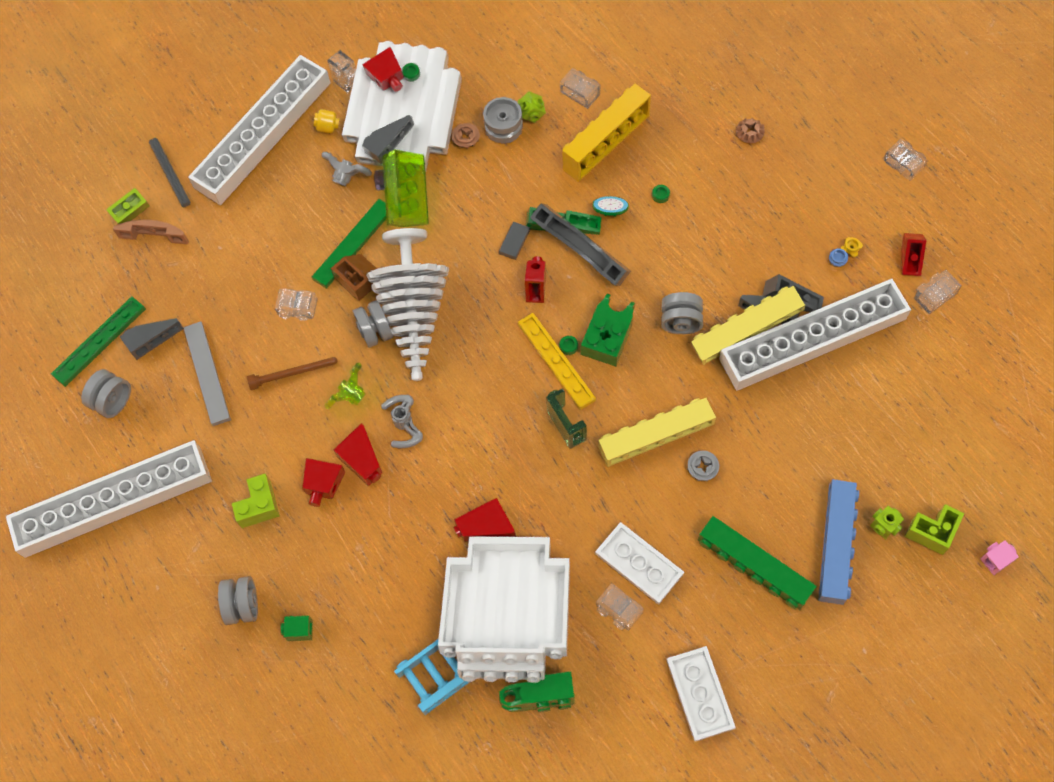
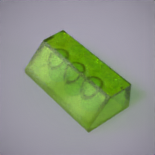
M396 149L383 155L387 225L409 227L429 224L424 155Z

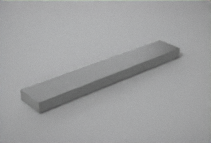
M198 322L183 327L212 426L230 421V414L203 323Z

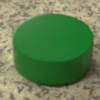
M408 63L403 67V76L407 81L413 82L420 77V69L417 64Z
M657 185L653 188L652 199L655 202L665 203L669 200L670 190L667 186Z
M564 336L559 343L560 350L565 355L575 354L578 350L577 339L573 336Z

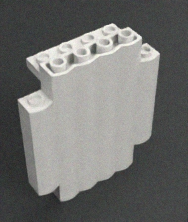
M391 41L379 43L377 54L391 47L401 70L406 64L415 63L420 69V77L413 82L407 81L405 78L400 80L403 87L398 92H394L391 87L382 90L367 76L362 66L363 63L371 58L358 59L342 137L345 142L358 143L355 153L357 163L426 172L430 153L447 155L462 80L461 73L455 68H448V54L441 47L429 49L424 45L412 47L407 43L395 45ZM407 115L412 116L415 125L382 164L364 152L362 147L363 141L373 131Z
M469 537L467 558L447 557L438 648L440 654L445 657L453 658L457 656L459 678L468 682L481 678L487 682H494L497 679L517 682L520 679H526L528 682L536 683L545 679L546 656L552 659H561L567 656L570 561L569 558H550V537Z

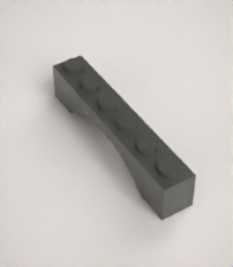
M541 203L530 217L539 226L582 256L615 286H620L631 272V270L547 204Z

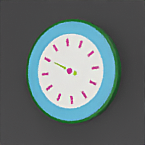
M606 196L594 200L593 209L605 217L607 215L616 217V215L627 212L629 204L622 198Z

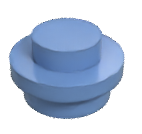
M834 249L829 255V261L832 265L841 267L847 263L848 254L843 249Z

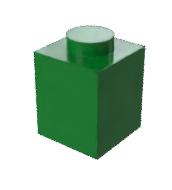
M284 616V623H281V635H284L283 637L287 641L312 640L313 620L310 616Z

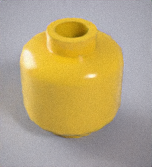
M321 109L318 113H315L313 127H316L318 132L332 134L335 128L338 129L339 118H336L334 111Z

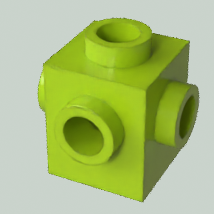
M529 91L518 100L523 119L535 123L546 114L542 96Z
M888 505L884 510L880 508L872 516L875 520L870 526L878 535L886 540L891 534L895 536L903 528L900 524L904 518L901 517L902 515L897 509L891 508Z

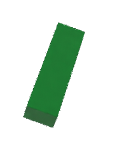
M530 207L527 213L526 226L530 227V230L546 231L530 218L537 209ZM566 210V213L557 212L582 233L600 234L602 217Z

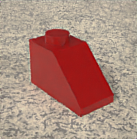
M904 233L901 248L902 275L921 276L927 242L923 234Z

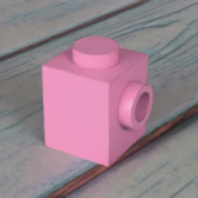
M1003 541L1001 544L995 542L987 548L989 552L981 558V561L995 575L1013 563L1019 556L1015 548L1006 541Z

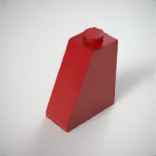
M361 423L333 451L351 471L369 486L380 479L382 470L367 431Z
M497 498L454 519L456 526L453 529L458 538L462 536L464 542H469V537H516L515 530Z

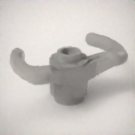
M328 152L322 153V157L329 161L335 170L332 176L333 182L346 186L349 184L351 177L359 172L366 176L372 175V171L362 165H352L353 163L344 159L340 162Z
M398 395L386 400L381 407L383 410H386L395 403L403 402L401 406H396L391 411V417L395 427L400 430H406L412 436V439L407 441L394 440L391 442V446L394 448H409L423 440V433L413 425L410 408L414 403L413 398L410 395Z

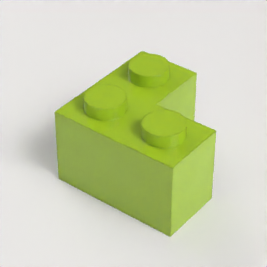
M266 473L246 479L251 497L232 503L235 519L240 527L245 528L279 517L280 514L272 484Z
M946 504L938 512L935 520L918 512L912 519L905 537L943 555L950 548L964 513Z

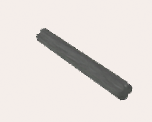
M157 138L151 139L149 144L181 206H189L191 202Z

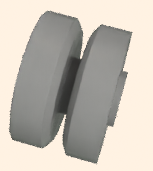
M500 97L491 100L485 106L483 112L485 131L491 140L504 144L516 140L521 135L523 129L522 111L520 105L515 100Z
M688 292L672 293L662 299L663 314L661 327L673 334H691L703 328V299L696 294Z
M377 300L368 303L370 316L367 315L363 307L352 310L357 321L358 330L369 348L378 345L376 332H378L384 342L393 338L389 324Z
M101 369L95 372L86 382L81 396L82 404L91 410L97 411L98 414L106 418H112L121 412L126 405L131 393V384L121 377H116L114 373Z
M240 577L237 583L233 579L221 580L218 588V601L224 624H237L240 618L244 623L256 621L258 601L252 577Z

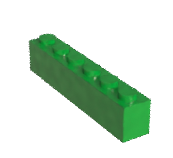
M715 516L711 517L699 534L698 541H700L702 547L716 552V555L721 560L732 563L737 571L740 573L745 572L751 576L753 582L767 587L773 596H780L793 609L801 610L817 587Z

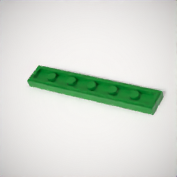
M378 199L312 275V280L327 289L335 280L331 268L343 257L356 255L394 211L393 207Z
M131 296L69 355L51 375L66 387L146 310L145 306Z

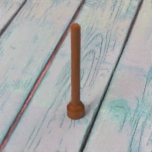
M331 357L260 377L253 374L247 376L250 390L259 389L258 387L262 386L263 383L336 364L338 360L336 357Z

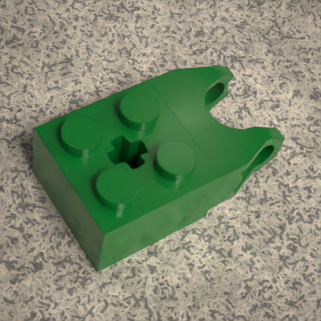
M606 294L604 299L597 305L581 343V355L616 367L632 327L635 303L630 302L623 311H614L609 306L611 295Z
M571 671L545 675L544 680L536 683L523 682L508 685L499 691L502 708L509 712L528 710L548 712L552 707H558L559 710L569 709L571 705L575 704ZM514 695L516 697L513 702L505 701L507 696Z

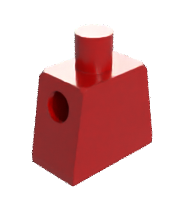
M388 47L362 64L367 76L382 90L391 87L394 92H398L402 89L403 85L400 80L404 78L403 72L391 47Z
M535 256L532 260H528L526 265V302L544 303L546 262L541 257ZM532 283H538V287H534Z
M306 458L303 490L306 494L311 495L309 505L320 507L322 498L333 499L345 475L342 465Z

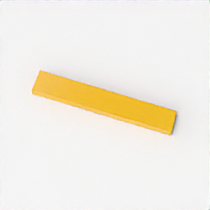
M531 313L518 321V326L579 410L595 402L596 397L535 314Z

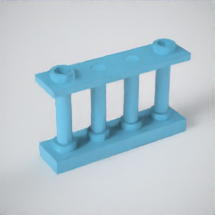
M439 639L409 661L404 660L397 665L398 669L394 671L399 678L405 675L420 696L421 703L418 706L424 715L470 683L459 678L457 671L458 662L454 657L448 658L443 655L455 672L453 680L450 682L445 681L429 656L439 650ZM421 662L438 685V691L432 695L426 692L411 670Z

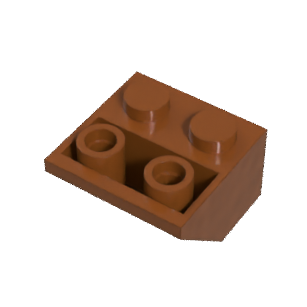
M362 254L345 256L331 268L334 278L358 301L373 290L371 286L373 283L369 282L367 273L377 268Z

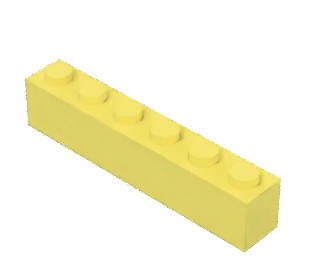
M794 286L790 288L784 287L778 291L777 295L764 298L761 304L749 306L741 315L735 314L727 319L728 322L713 326L708 333L696 335L693 338L694 340L691 341L692 346L704 365L719 357L722 349L765 332L804 311L805 304Z
M697 398L686 406L680 405L673 408L671 412L666 414L662 412L648 421L646 419L639 421L633 427H623L615 434H606L598 440V447L607 467L710 427L715 424L716 416L707 398L701 400Z

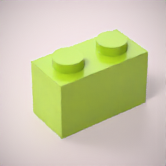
M134 188L106 210L118 224L133 220L150 205L138 190Z

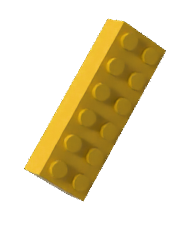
M637 84L627 88L619 99H615L607 110H603L595 121H591L583 132H579L571 143H567L562 150L563 171L577 182L584 178L649 117L651 95Z

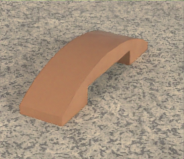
M156 220L128 221L118 224L113 228L121 239L136 240L138 234L167 236L171 243H189L185 233L179 228Z

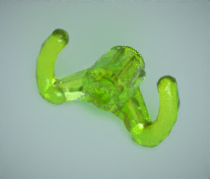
M360 362L355 363L351 368L350 379L348 381L344 379L337 389L340 391L333 394L325 403L326 409H330L338 401L347 400L352 405H358L366 393L358 385V372L362 367Z

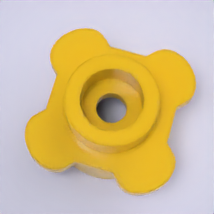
M848 237L845 239V244L841 246V249L845 250L852 257H857L858 251L863 245L858 239Z

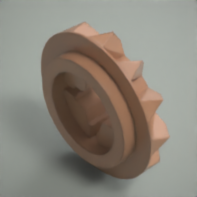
M753 117L751 119L745 118L742 122L739 121L736 128L738 138L746 143L760 141L765 133L764 125L760 123V120H754ZM754 127V130H753V131L751 130L750 132L747 133L748 128L750 129V128Z
M460 124L452 132V140L460 149L462 147L468 149L469 146H475V143L479 142L480 133L473 124ZM463 134L469 135V139L463 138Z

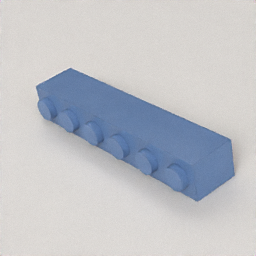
M832 479L829 485L818 601L843 605L851 596V587H848V580L852 578L853 567H850V559L853 560L854 548L851 545L852 540H855L856 528H853V521L857 520L858 509H855V502H858L859 490H856L857 483Z

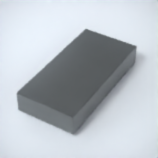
M513 222L499 250V254L516 260L530 232V227Z

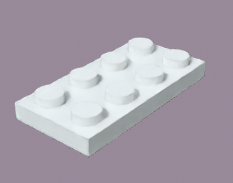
M621 522L595 551L599 558L658 605L684 575V571Z
M707 646L667 658V663L694 742L735 729L734 721Z

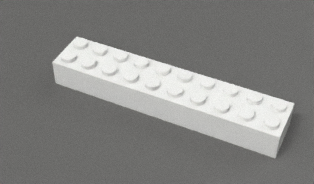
M300 55L189 175L188 178L193 188L221 205L330 84L327 70Z
M890 279L721 350L719 360L736 391L904 321L907 319L911 308L893 279Z
M193 440L7 515L6 519L15 551L26 558L210 483L212 479L202 450Z

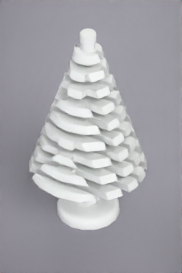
M403 228L390 230L382 234V239L385 243L400 245L402 265L372 270L367 273V278L369 282L373 283L371 285L373 292L378 294L376 296L378 303L384 305L381 306L383 313L390 315L386 318L390 326H397L391 329L393 336H408L395 341L399 347H410V349L401 350L400 353L404 358H411V361L405 362L406 367L412 369L411 379L413 381H420L423 379L421 367H425L427 361L420 360V357L428 355L429 349L419 348V346L430 344L432 340L431 336L421 335L434 332L435 325L429 323L437 321L438 314L433 312L440 309L441 303L437 300L443 297L444 291L441 289L445 287L446 279L444 277L448 275L449 268L445 265L430 263L413 264L411 244L424 241L427 238V231L419 228Z

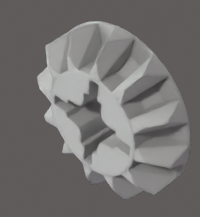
M698 451L689 458L688 470L691 477L696 478L698 481L703 480L707 482L718 473L719 461L711 452ZM701 459L704 465H708L705 473L702 468H697L700 466Z

